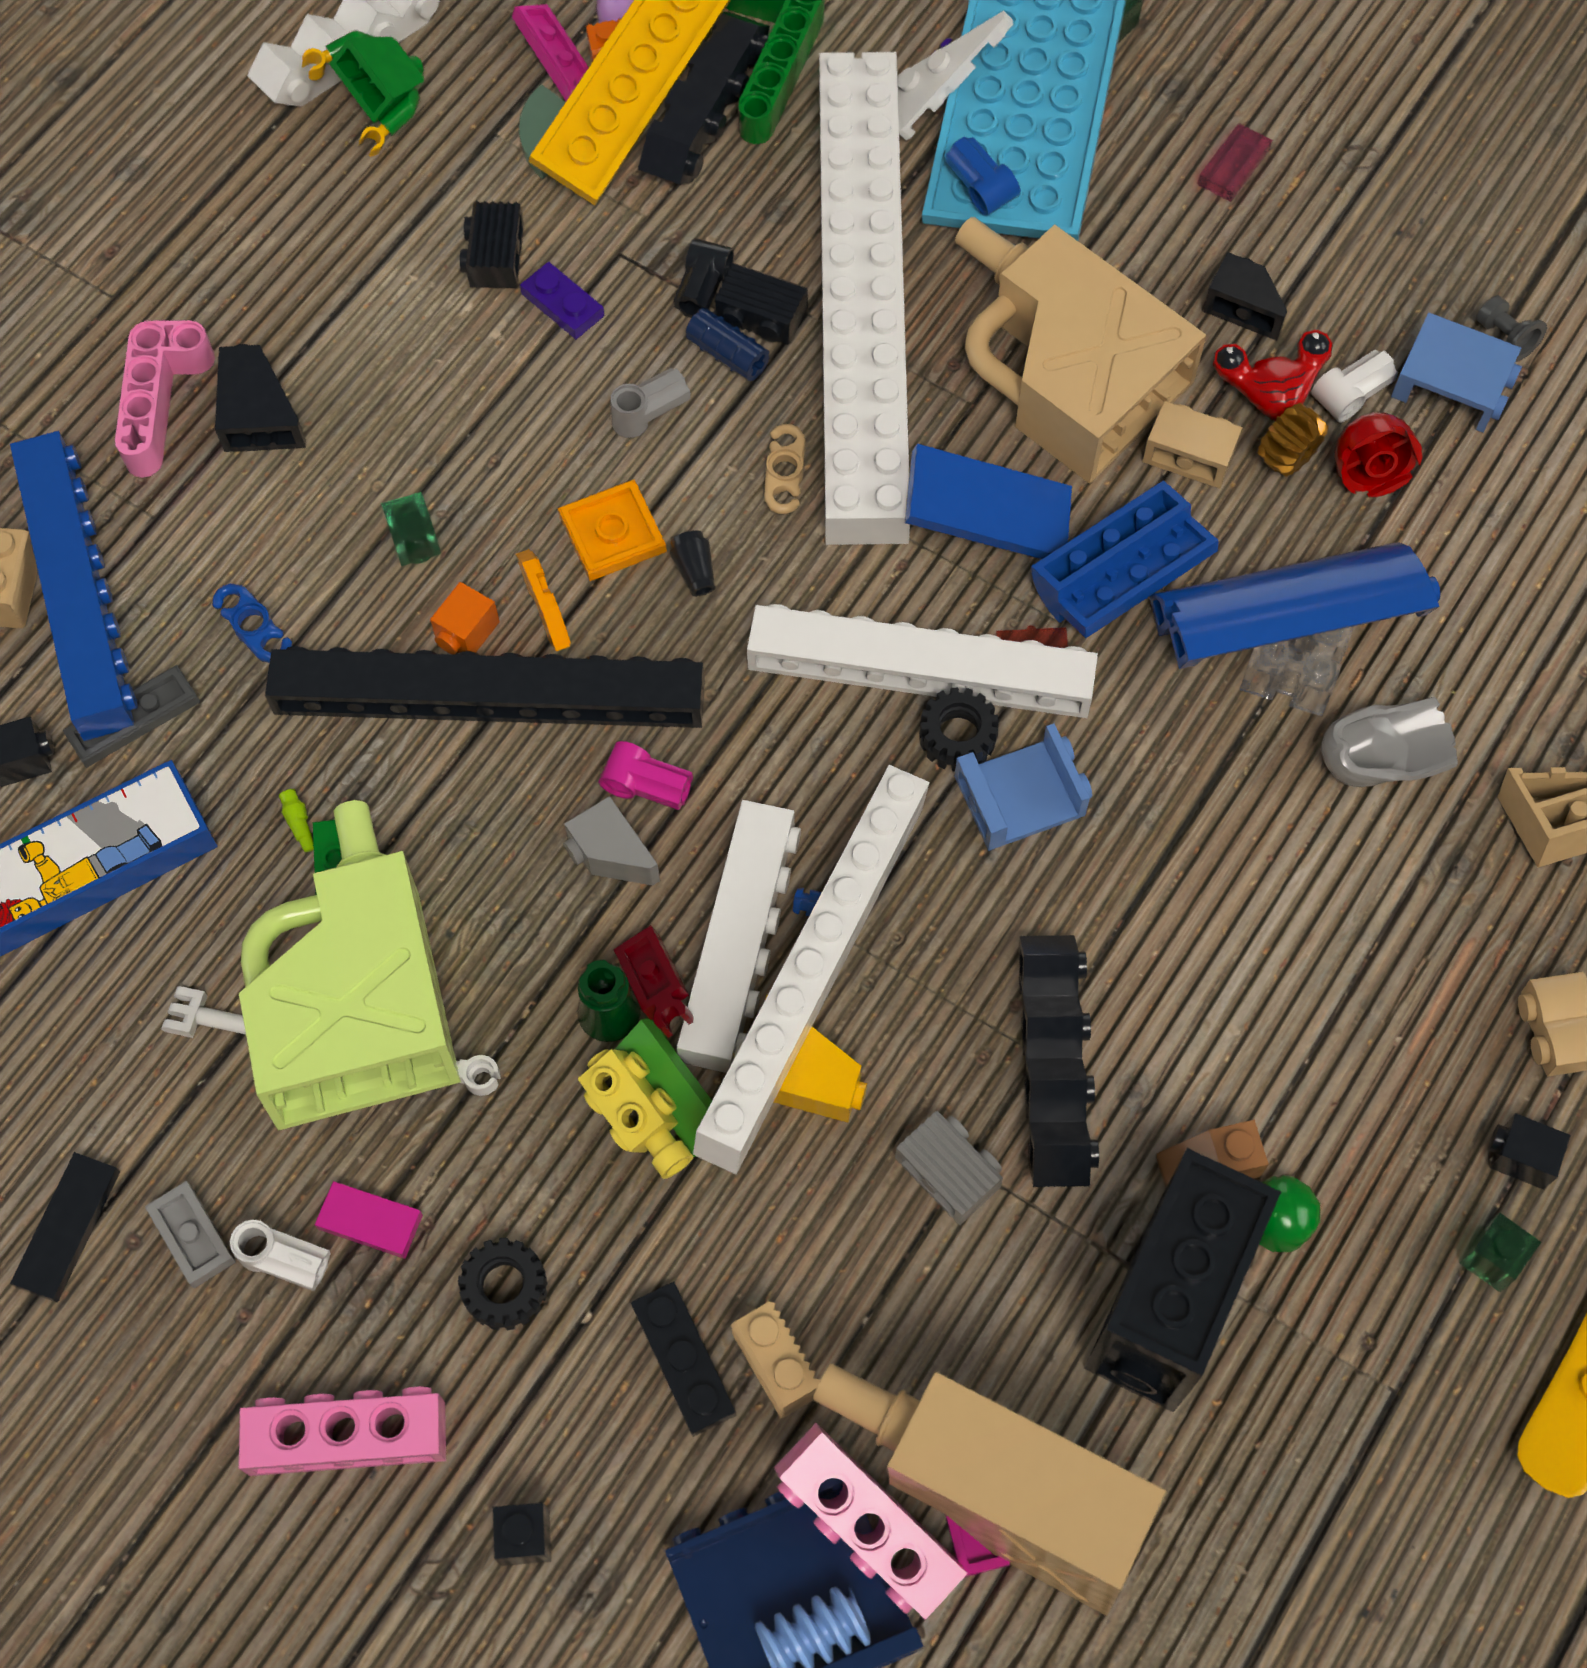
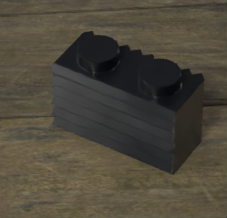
M476 200L473 203L472 217L465 216L464 238L469 243L468 249H461L460 270L461 273H467L470 287L518 288L524 231L521 204L518 202L512 204L508 201L504 204L501 201L498 203L483 201L480 203Z
M732 263V267L729 269L728 275H726L725 281H723L722 287L719 288V292L715 297L716 315L724 317L725 321L733 327L754 332L765 341L772 343L783 342L785 345H788L808 309V288Z

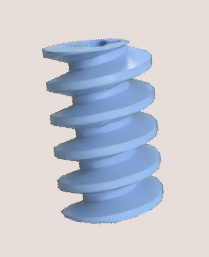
M836 1586L831 1588L830 1606H827L818 1595L812 1597L811 1615L799 1604L794 1605L793 1623L791 1624L780 1612L775 1614L774 1632H771L761 1621L755 1624L756 1632L771 1668H795V1663L798 1661L804 1668H814L815 1653H818L827 1664L833 1662V1645L835 1644L846 1655L852 1654L851 1637L854 1635L866 1647L871 1645L868 1628L850 1587L848 1598Z

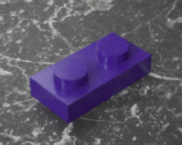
M549 261L520 284L521 294L575 340L605 316L604 307Z

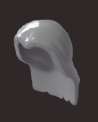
M1431 697L1400 705L1376 704L1353 711L1337 719L1329 726L1322 740L1321 752L1324 762L1334 778L1348 786L1368 787L1386 782L1423 779L1456 767L1458 764L1457 750L1454 748L1456 742L1451 724L1444 721V713L1437 710L1440 703L1436 697Z

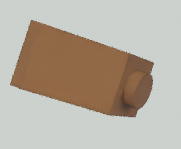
M1255 1119L1205 1131L1156 1154L1165 1188L1186 1148L1255 1180L1260 1179L1269 1165Z

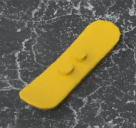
M1587 1312L1562 1362L1518 1441V1460L1523 1471L1544 1489L1566 1498L1580 1496L1587 1491Z

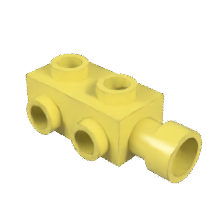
M606 1049L596 1054L587 1064L589 1069L578 1078L586 1090L584 1098L588 1105L598 1114L604 1115L612 1126L610 1129L612 1138L623 1150L639 1153L649 1151L654 1158L652 1164L663 1179L670 1178L680 1172L692 1161L693 1155L683 1141H676L669 1132L679 1124L672 1114L677 1109L673 1099L661 1088L654 1090L645 1078L650 1073V1069L637 1053L631 1052L628 1054L622 1050ZM611 1077L612 1085L609 1088L605 1081ZM632 1111H636L639 1115L637 1125L630 1118Z

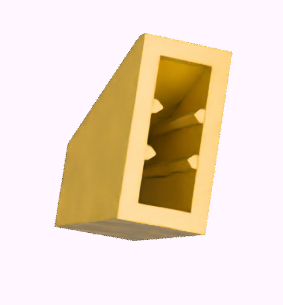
M811 1027L774 1103L849 1123L852 1109L861 1110L868 1083L860 1082V1064L815 1028Z

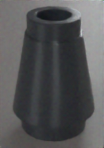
M699 530L687 531L675 536L670 541L672 549L669 554L690 589L691 595L702 596L714 591L716 587L714 584L709 540L704 538Z

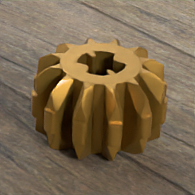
M1302 403L1295 404L1287 408L1280 417H1277L1274 424L1268 428V432L1261 439L1258 454L1275 472H1280L1285 477L1292 475L1294 472L1299 471L1306 462H1309L1319 446L1325 441L1328 425L1312 408H1307Z

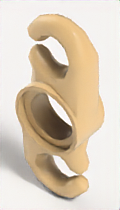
M782 424L770 432V437L774 441L769 445L771 453L766 461L764 501L772 512L788 514L800 506V501L794 498L787 504H780L775 500V495L784 491L789 492L793 497L800 495L799 484L803 479L806 441L799 427L792 424ZM789 434L795 438V442L788 446H781L775 439H778L781 435ZM780 462H790L797 468L789 476L778 475L773 470L775 465Z

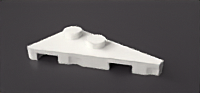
M1005 11L1000 12L897 75L899 134L906 141L916 133L912 125L925 110L931 109L935 112L943 104L945 98L955 91L976 68L971 60L987 43L995 47L1003 39L1009 28L1013 26V19Z

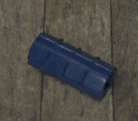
M707 308L700 309L693 315L687 325L686 338L700 347L701 351H706L712 355L715 361L722 362L733 373H738L748 381L755 380L767 366L769 350L755 342V338L748 337L740 331V328L733 327L725 321L724 317L717 316Z

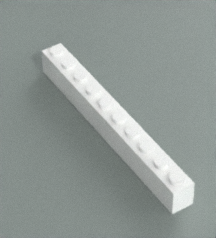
M891 765L886 769L696 1131L693 1155L737 1174L923 809L930 782Z

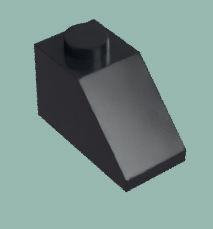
M1227 252L1209 287L1203 312L1277 341L1282 331L1287 309L1265 266L1255 263L1249 258Z

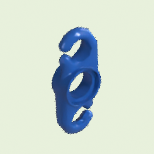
M230 583L220 587L213 596L212 606L215 609H221L223 599L226 596H239V602L234 608H222L221 616L229 620L237 638L260 661L270 663L271 652L265 651L264 647L272 638L281 639L283 631L274 625L266 607L243 585ZM258 615L263 618V623L257 630L244 631L241 629L242 621L248 616ZM288 637L283 638L280 649L286 650V648L291 647L292 640Z

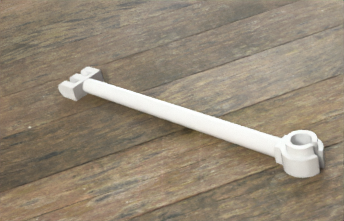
M181 986L176 988L174 997L181 1001H190L189 1005L171 1003L168 1014L182 1017L183 1021L165 1019L161 1028L164 1032L190 1038L194 1037L198 1024L246 1035L243 1015L206 1008L204 1005L208 996L205 991ZM477 1055L468 1060L460 1059V1061H456L460 1083L465 1084L467 1089L474 1095H488L499 1086L497 1079H501L500 1071L495 1061L489 1056ZM479 1073H489L491 1079L487 1083L479 1085L474 1082L475 1077Z

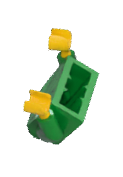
M355 30L325 45L326 50L323 52L315 48L306 50L302 58V67L312 63L317 64L309 70V79L315 81L324 76L325 64L330 62V66L373 123L379 121L381 125L378 128L372 126L364 129L358 143L360 145L367 138L375 140L377 145L369 153V156L373 157L381 151L385 137L388 134L393 136L414 116L420 100L418 90L424 83V76L422 75L424 68L422 61L415 55L408 56L393 37H375Z

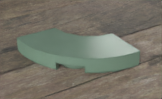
M542 84L529 96L519 120L520 141L527 162L531 153L566 103ZM528 162L530 167L542 179L548 176V174Z

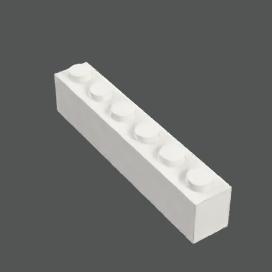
M742 800L687 1007L692 1012L694 1021L688 1025L684 1020L677 1045V1053L685 1064L727 1073L747 1036V1033H743L747 1017L755 1018L760 992L755 991L754 987L757 975H766L771 952L769 949H764L768 934L775 935L778 929L781 909L775 908L778 893L786 894L791 875V868L785 867L788 853L796 854L800 841L801 828L795 827L794 810Z

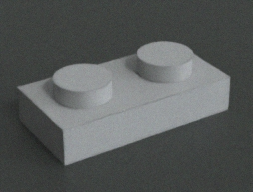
M187 1181L145 1206L189 1285L194 1289L236 1263L198 1196Z

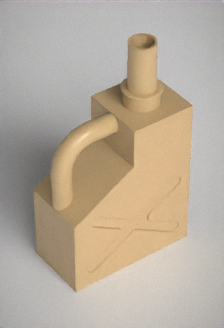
M970 217L959 229L955 243L995 273V283L1000 285L998 297L976 317L967 331L965 351L970 366L983 380L1018 405L1015 424L1018 430L1090 484L1156 420L1164 401L1174 403L1194 383L1206 334L1055 224L1029 248L1024 243L1012 244L975 217ZM1001 327L1029 347L1022 377L998 360L990 350V339Z
M832 1363L828 1366L818 1384L813 1400L878 1435L876 1445H882L894 1451L887 1466L890 1485L946 1514L995 1556L1009 1561L1010 1565L1108 1616L1126 1581L1166 1490L937 1372L934 1373L921 1400H918L908 1395L904 1389L896 1396Z

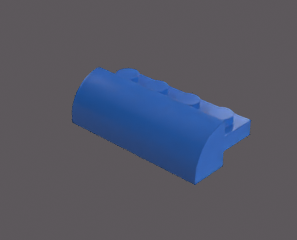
M1163 480L1032 565V578L1041 600L1059 623L1066 619L1080 634L1087 638L1216 553L1219 540L1191 516V504Z

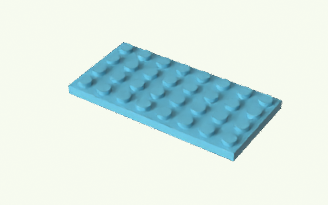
M969 0L962 36L1002 11H1005L1013 19V26L1009 28L1003 39L995 47L987 43L971 60L976 68L955 91L948 95L922 213L923 224L961 228L966 220L970 217H975L996 233L1040 238L1055 224L1079 241L1126 0ZM964 136L966 138L974 137L998 166L1000 164L1006 165L1015 175L1020 186L1021 193L1019 196L988 216H984L978 211L970 198L967 186L946 163V154L951 150L953 144Z

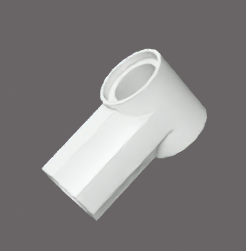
M1373 350L1342 371L1338 367L1329 370L1315 383L1311 394L1341 423L1354 416L1364 405L1366 399L1394 382L1398 372L1395 369L1394 360L1386 351L1379 352Z
M252 1219L242 1222L234 1229L230 1238V1247L233 1254L242 1266L249 1271L264 1272L315 1291L318 1284L321 1283L331 1252L327 1249L271 1229L267 1224L259 1220ZM256 1236L267 1238L266 1247L260 1254L255 1256L244 1254V1248L248 1240Z

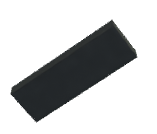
M75 1152L73 1153L10 1282L11 1285L58 1303L121 1172L117 1167Z

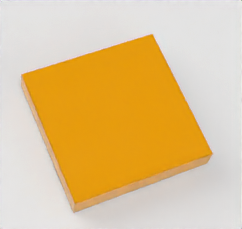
M635 479L558 508L559 517L589 581L667 552L666 543Z

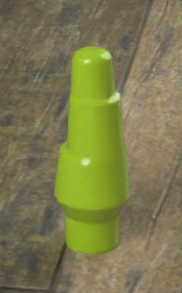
M295 789L285 790L279 794L282 803L281 813L304 852H312L314 850L313 838L307 823L308 815L305 804L298 798Z

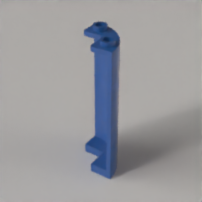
M1395 542L1155 593L1149 596L1159 637L1171 635L1178 667L1182 669L1196 666L1203 659L1414 613L1418 617L1424 616L1439 607L1440 587L1434 576L1429 577L1425 567L1412 548L1403 543Z

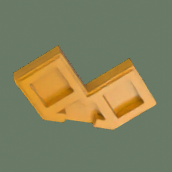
M529 549L516 553L515 555L528 593L536 603L550 644L555 651L570 647L571 641L553 593L551 594L539 559Z

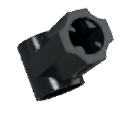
M694 238L687 252L684 276L674 297V308L680 310L684 316L692 318L702 308L709 310L720 282L723 283L725 281L726 275H728L729 269L732 267L734 249Z

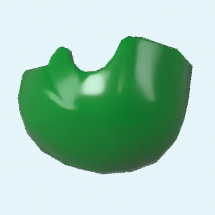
M1283 1174L1278 1177L1272 1176L1262 1183L1281 1191V1194L1259 1245L1271 1252H1292L1300 1248L1316 1231L1317 1226L1320 1224L1321 1203L1311 1188L1296 1177Z

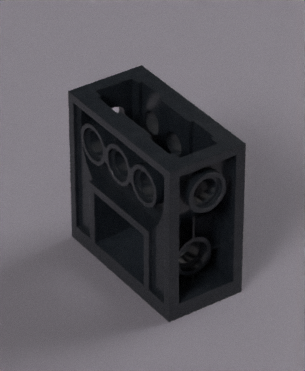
M1186 1148L1156 1206L1084 1369L1174 1412L1204 1375L1281 1191Z

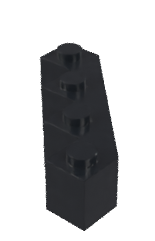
M722 12L712 28L713 34L709 41L703 40L689 60L688 68L690 69L687 79L685 81L678 79L664 102L666 112L662 122L654 119L649 127L638 170L679 185L692 183L694 178L699 176L704 161L703 155H700L703 144L714 143L723 134L727 120L726 115H724L726 104L739 102V98H741L749 80V76L746 75L748 65L757 63L769 37L768 34L771 26L731 12Z
M1074 935L1020 936L1019 991L1022 994L1023 1003L1021 1029L1023 1056H1025L1026 1079L1024 1081L1025 1105L1030 1131L1028 1162L1033 1187L1090 1186L1091 1168L1099 1167L1098 1140L1090 1139L1086 1123L1087 1104H1094L1095 1081L1093 1075H1086L1082 1060L1083 1041H1090L1091 1019L1090 1013L1082 1012L1078 997L1079 979H1086L1087 957L1086 952H1079Z

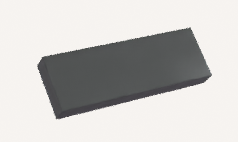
M177 665L133 689L138 705L137 709L131 710L134 720L133 726L87 741H83L73 724L62 730L86 768L200 703L194 690Z

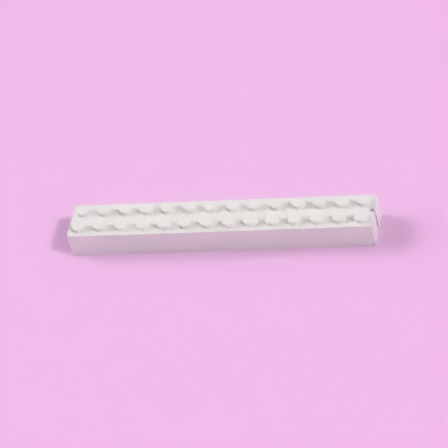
M854 52L819 53L825 545L909 544L910 524L905 523L909 486L897 52H862V58H854Z

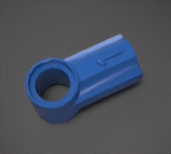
M962 137L953 144L951 150L946 154V163L967 186L973 204L982 215H990L1020 195V186L1012 171L1004 164L998 166L974 137Z

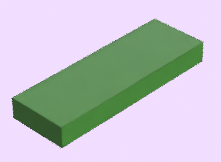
M649 1018L641 1019L615 1049L626 1051L628 1054L635 1052L646 1062L650 1073L645 1078L654 1090L657 1088L663 1089L675 1102L677 1109L672 1114L679 1124L673 1129L693 1155L696 1131L712 1100L663 1033L655 1025L654 1021Z

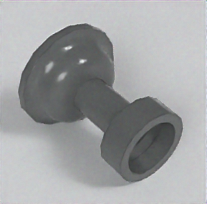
M1499 295L1494 296L1481 307L1477 314V321L1486 329H1492L1497 326L1508 336L1506 342L1521 347L1515 362L1521 361L1530 355L1541 343L1547 331V324L1540 319L1536 321L1526 320L1518 323L1508 314L1509 303Z

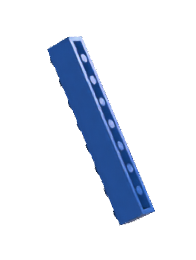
M59 431L11 443L10 448L71 722L83 741L115 733L123 728L133 726L134 720L131 710L138 708L137 700L131 684H125L123 674L129 673V666L123 649H117L115 639L121 637V632L114 613H108L106 605L112 603L113 599L106 579H100L98 571L105 568L98 545H92L90 537L96 535L97 531L90 511H84L83 503L88 502L89 497L82 478L76 477L75 470L81 469L77 451L73 444L66 445Z

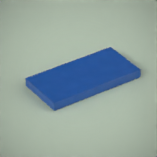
M917 444L912 450L905 523L1043 559L1068 542L1072 486Z

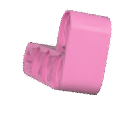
M144 321L135 325L130 331L115 446L126 468L135 477H149L161 468L173 375L201 374L209 370L214 364L215 354L206 331L196 321Z

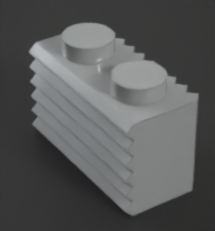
M935 1111L924 1123L920 1124L916 1130L907 1136L903 1142L899 1143L896 1147L895 1159L941 1205L943 1210L957 1224L961 1225L1001 1188L1003 1177L999 1172L1002 1171V1168L987 1150L982 1149L978 1153L967 1142L966 1139L969 1137V1134L956 1118L949 1116L945 1119L938 1111Z

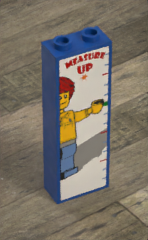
M172 759L0 844V957L218 847Z

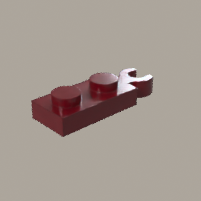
M651 925L613 949L642 1011L650 1020L654 1019L655 1025L667 1038L673 1036L670 1022L676 1016H681L688 1025L693 1023L692 1012L682 1002L689 994L660 935Z

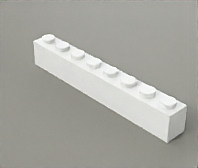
M779 604L755 606L747 647L748 670L934 697L943 690L946 695H949L951 688L958 687L959 693H964L965 688L973 689L972 695L975 697L979 693L986 696V704L991 702L997 706L1080 718L1088 717L1098 653L1087 652L1085 649L1076 646L1058 648L1044 646L1042 643L1033 640L1023 642L1002 640L998 636L991 634L973 636L959 634L957 631L948 628L937 630L917 628L906 622L888 624L874 622L872 619L863 616L853 618L832 616L830 613L821 610L811 612L796 611Z

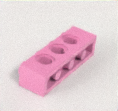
M430 1387L405 1388L402 1390V1396L383 1397L382 1391H359L353 1393V1400L334 1401V1395L314 1394L305 1396L304 1403L285 1405V1399L262 1398L255 1400V1407L240 1408L239 1469L249 1476L446 1461L445 1401L438 1393L432 1394V1388ZM392 1415H402L404 1417L402 1431L392 1438L383 1437L381 1429L384 1421ZM345 1418L354 1419L355 1428L353 1434L345 1441H334L333 1429L335 1425ZM295 1422H304L305 1433L303 1438L294 1445H285L284 1433L286 1429Z
M817 1423L809 1429L774 1467L779 1478L782 1480L777 1486L778 1490L796 1508L799 1509L804 1503L808 1505L818 1515L813 1521L815 1526L834 1544L842 1538L854 1550L849 1556L852 1562L870 1579L878 1573L890 1585L885 1591L886 1594L906 1614L914 1608L926 1620L968 1574L960 1562ZM829 1478L842 1480L843 1488L837 1497L825 1500L818 1496V1489L825 1480ZM867 1513L879 1516L878 1525L871 1533L858 1534L854 1531L855 1523L860 1516ZM905 1548L914 1550V1559L908 1567L903 1569L891 1567L892 1557L897 1551Z

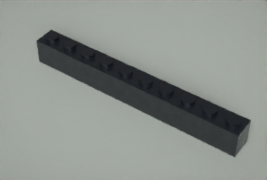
M291 646L286 648V650L271 649L265 697L274 715L702 728L705 679L703 662H694L687 658H676L671 661H651L646 657L616 660L599 655L588 656L585 659L565 658L558 654H547L543 657H523L516 653L484 656L469 651L459 652L457 655L437 654L429 650H419L414 653H394L387 649H375L371 652H352L346 648L339 647L331 648L329 651H318Z

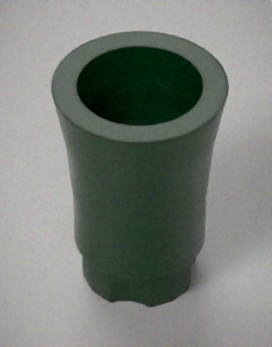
M596 960L588 964L587 969L579 977L578 995L580 998L578 1020L580 1026L586 1034L598 1041L614 1042L621 1040L639 1023L641 1007L629 987L625 973L619 966L609 964L606 960Z

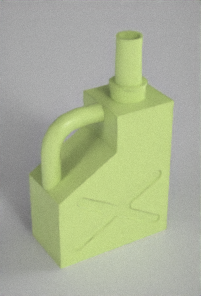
M347 801L334 809V819L342 860L336 868L313 873L317 895L285 902L265 911L250 926L242 942L241 967L245 988L239 993L255 1089L258 1098L278 1131L461 1082L417 887L403 851L388 855L379 852L369 806L363 801ZM320 922L270 966L269 949L273 941L281 933L293 928Z

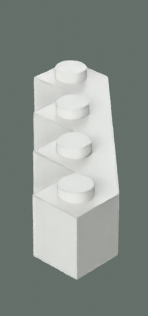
M343 0L334 19L306 14L291 47L263 42L247 76L274 103L302 107L341 81L330 66V62L325 64V74L321 79L310 80L309 70L317 64L312 63L302 67V58L306 50L315 48L323 52L326 50L325 45L355 30L375 37H393L399 43L429 23L432 15L438 8L440 0Z

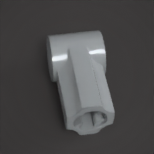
M669 368L639 385L623 384L615 388L610 400L614 431L626 438L640 436L646 431L649 421L690 400V390L684 376L677 368Z

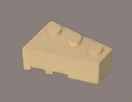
M1551 767L1549 772L1523 773L1522 768H1508L1497 798L1536 866L1539 868L1587 853V772H1566L1565 767Z

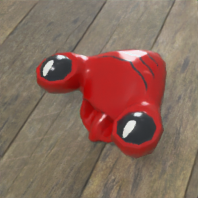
M1319 330L1304 332L1297 344L1298 357L1294 361L1285 356L1271 357L1256 361L1252 368L1244 349L1237 344H1226L1214 353L1213 366L1220 378L1239 390L1263 414L1276 421L1277 417H1280L1287 408L1298 403L1304 404L1315 378L1331 357L1333 344L1327 333Z

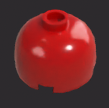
M1369 413L1349 423L1340 433L1334 450L1336 469L1343 484L1351 493L1356 494L1355 490L1358 492L1368 491V497H1380L1393 493L1410 481L1413 477L1410 471L1415 467L1416 462H1418L1419 466L1421 464L1422 446L1404 420L1388 413Z

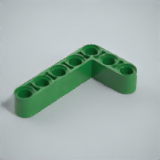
M730 0L726 6V9L731 12L775 23L739 100V132L744 141L758 145L767 142L773 136L824 23V0Z

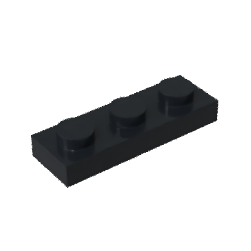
M673 1281L632 1301V1308L692 1437L737 1416L675 1282Z

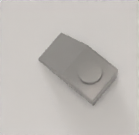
M610 796L564 823L568 840L563 842L566 851L576 865L583 862L592 875L652 886L660 882L657 862Z

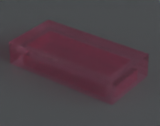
M1238 123L1201 172L1197 185L1232 202L1270 151L1272 140Z

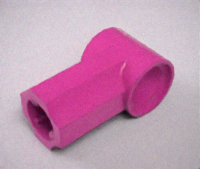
M618 741L614 745L598 783L605 791L620 798L632 799L637 795L680 810L689 795L693 774L685 769L651 758L646 750L633 743Z

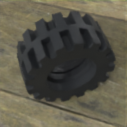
M958 687L950 689L949 695H946L943 690L937 693L936 700L931 698L927 702L926 710L923 709L920 721L921 747L923 751L927 750V758L931 762L935 759L938 760V767L945 769L948 764L952 765V771L955 772L957 758L972 752L979 764L987 761V756H991L994 751L998 736V714L994 715L995 707L991 702L985 703L986 696L981 693L977 697L973 696V689L965 688L964 693H959ZM962 718L975 725L977 734L967 741L958 742L950 740L943 735L941 725L949 719Z
M499 1238V1242L493 1243L492 1240L483 1242L484 1247L479 1250L475 1247L470 1252V1259L463 1261L461 1266L462 1274L458 1275L459 1293L463 1304L477 1322L489 1326L490 1329L499 1330V1328H506L508 1331L515 1329V1325L520 1323L523 1326L530 1322L529 1318L533 1314L537 1316L542 1309L540 1306L542 1301L546 1300V1285L548 1283L542 1263L531 1248H527L524 1243L518 1240L510 1242L508 1238ZM502 1265L516 1268L523 1277V1287L519 1295L507 1303H495L489 1300L483 1290L487 1274L494 1268Z

